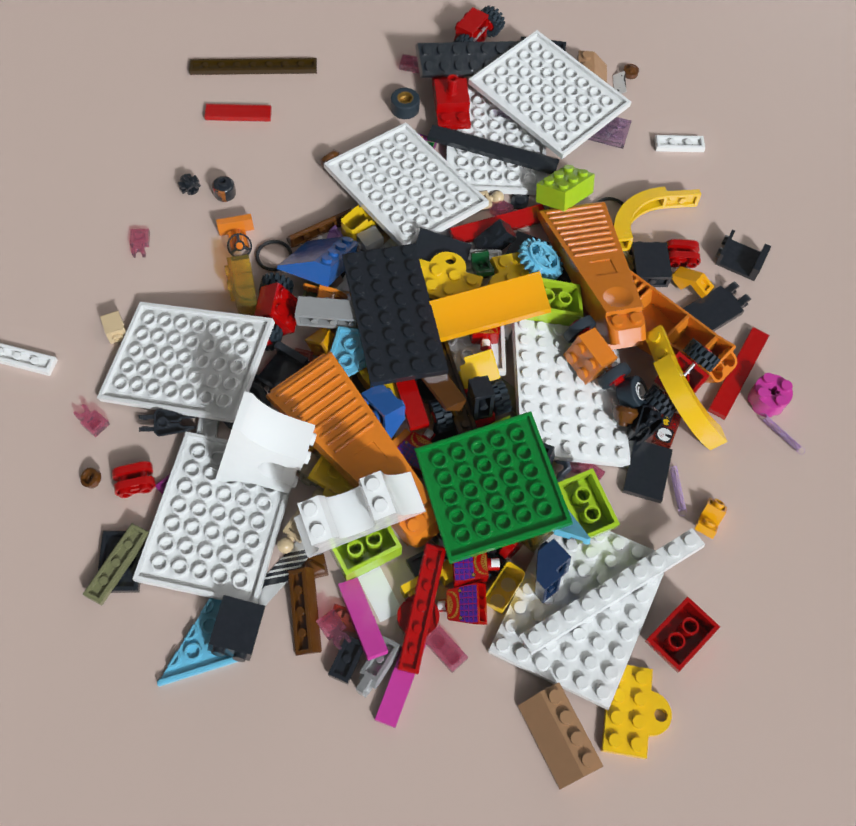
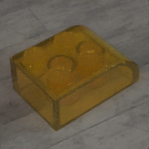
M249 254L227 257L228 265L224 267L228 279L227 286L231 302L235 301L239 314L254 316L258 300Z

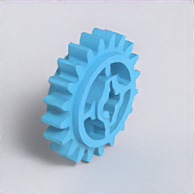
M528 238L520 245L518 257L522 259L520 263L524 264V269L528 270L529 274L540 271L542 278L551 280L558 279L564 269L561 267L563 265L560 262L561 257L556 254L557 251H554L552 246L547 245L546 242H541L539 238L537 241L534 238L531 240Z

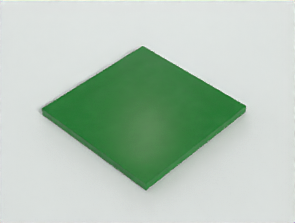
M531 411L415 448L450 564L573 525Z

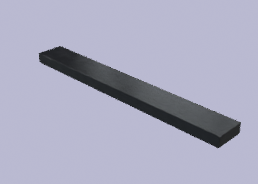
M432 125L427 136L428 141L547 174L554 173L560 159L437 125Z

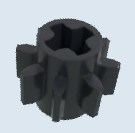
M184 174L180 177V182H178L182 194L187 192L188 195H194L199 191V187H201L196 175L192 177L191 174Z

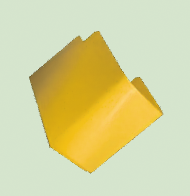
M357 205L341 219V234L344 237H350L357 241L358 233L373 226L377 228L376 221L373 222V218L362 207L359 208V205Z
M492 349L464 358L466 363L460 365L461 371H459V376L464 389H468V380L476 376L488 375L490 382L501 379Z
M507 562L486 593L487 605L502 614L523 582L525 572L515 564ZM504 578H512L515 581L516 587L513 591L507 592L502 588L501 582ZM495 594L502 595L505 599L504 606L501 608L495 607L490 603L491 597Z

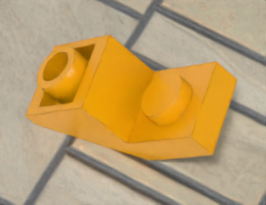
M680 266L672 274V280L680 290L691 285L701 298L707 296L714 288V285L702 272Z
M709 497L694 529L713 539L720 522L726 514L727 507L719 499L715 498L713 500Z

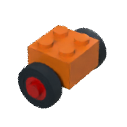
M588 315L574 321L564 332V338L568 343H572V345L563 355L585 385L602 376L598 383L603 390L622 383L624 378L631 372V368L626 362L612 367V364L618 357L597 329L594 328L596 325L595 320Z

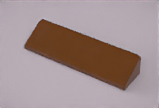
M350 208L286 238L291 248H294L329 232L335 225L337 228L341 227V219L352 209Z
M447 374L421 378L445 411H460L466 398Z
M302 567L289 570L295 656L321 653L322 646L314 568Z

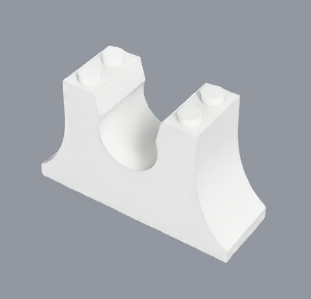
M245 391L215 480L221 482L237 481L252 483L289 494L291 488H295L299 478L295 476L297 470L300 471L303 464H308L311 456V452L308 451L309 445L313 446L317 435L313 433L315 425L277 412L263 404L254 394Z
M378 471L360 478L359 486L348 492L332 497L317 495L297 503L300 514L294 520L307 557L310 558L424 513L426 510L411 472L386 475L382 471Z

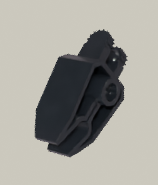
M649 402L648 405H643L637 410L639 413L633 424H629L627 429L628 439L635 435L637 436V446L652 436L664 423L661 417L662 413L651 409L652 405Z
M157 409L154 415H139L141 420L154 419V427L142 426L139 427V432L154 431L158 437L186 432L196 428V426H183L181 423L172 422H181L184 418L196 417L182 415L175 411Z

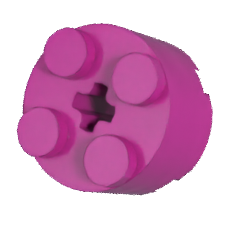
M765 373L749 391L748 402L751 403L753 411L760 416L772 417L779 415L792 400L793 385L789 380L779 375Z

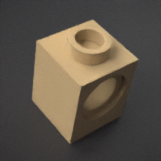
M119 311L100 316L110 344L121 342L126 334V328Z

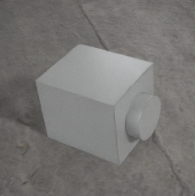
M375 226L357 234V242H359L357 249L359 252L379 249L384 245V237Z

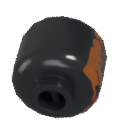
M220 176L213 181L212 189L218 201L228 202L235 197L236 188L234 181L230 177Z

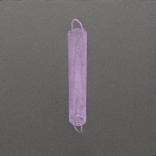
M767 416V418L763 421L765 422L769 418V420L765 423L767 424V426L772 422V424L769 427H771L772 429L774 426H776L773 429V431L776 428L777 430L780 429L776 434H778L781 431V433L783 434L780 437H782L783 435L784 437L787 436L784 439V441L786 440V442L790 439V441L787 444L791 445L793 443L792 446H794L793 449L795 448V450L797 448H801V445L798 444L796 440L792 439V437L789 434H787V432L783 431L781 427L779 428V426L774 421H772L770 417Z
M676 464V466H672V469L670 467V473H673V468L676 467L672 483L674 482L673 487L676 493L677 507L679 505L678 511H680L681 500L682 511H684L683 492L681 495L682 487L680 486L681 483L679 484L680 478L678 476L679 473L677 474ZM676 477H678V483L675 488ZM678 488H680V495L677 500Z

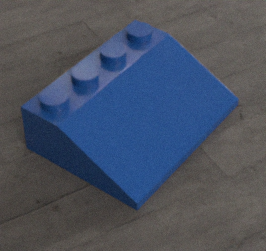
M343 236L307 241L281 262L277 269L328 287L345 271L342 254L357 252L359 242L354 241L350 237Z

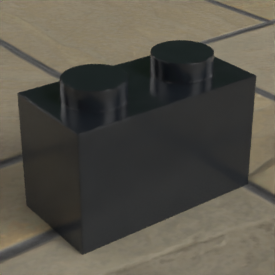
M498 219L477 236L473 242L476 248L480 250L502 251L516 240L517 236L510 224Z
M488 375L476 376L468 380L467 400L475 421L489 418L493 415L495 392Z

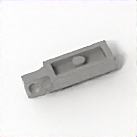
M385 636L382 637L387 646L388 654L366 661L360 670V683L356 690L365 698L372 688L376 689L402 649L400 644Z

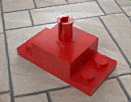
M451 74L448 77H433L432 88L437 126L451 130L471 129L467 78L458 77L455 74Z

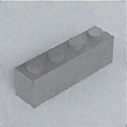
M298 296L295 310L297 326L334 329L342 326L358 329L352 300Z

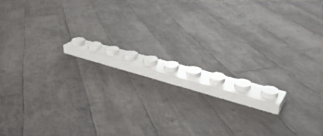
M691 528L519 635V638L529 653L533 655L704 548L705 543Z

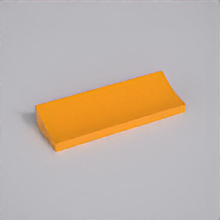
M540 271L429 301L441 342L551 313V307Z

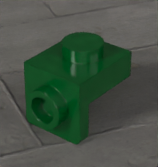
M489 251L471 252V269L475 275L482 276L483 278L495 275L494 267L489 261Z

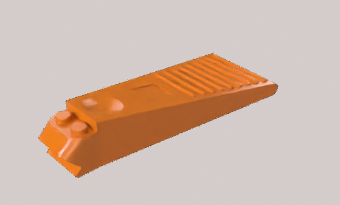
M605 202L574 205L565 212L555 208L538 211L537 216L554 250L557 251V255L561 257L560 261L563 263V267L571 282L581 285L582 303L588 314L595 320L597 331L610 348L614 350L643 345L642 341L646 340L645 319L642 313L643 304Z
M630 270L643 304L642 313L645 319L646 333L661 325L664 327L674 354L676 355L681 351L691 360L694 359L687 355L683 349L694 338L721 360L711 372L699 364L702 369L711 375L705 383L723 381L737 365V358L733 352L736 346L716 334ZM582 303L583 313L589 315L584 304ZM642 341L643 345L637 347L652 356L647 341Z
M331 351L326 354L323 353L270 390L266 397L280 413L315 425L313 433L317 435L313 447L353 488L359 486L360 478L378 471H382L386 475L412 473L426 512L391 525L407 546L421 547L440 532L428 491Z

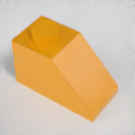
M320 328L305 339L312 353L320 356L331 350L335 333L331 329Z

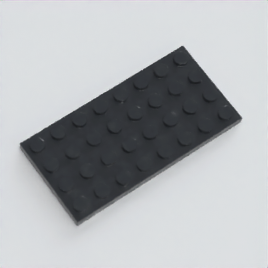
M415 243L342 254L370 386L448 374L444 351L432 306L429 303L430 299Z

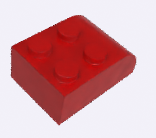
M687 596L645 642L678 673L715 634L720 626Z

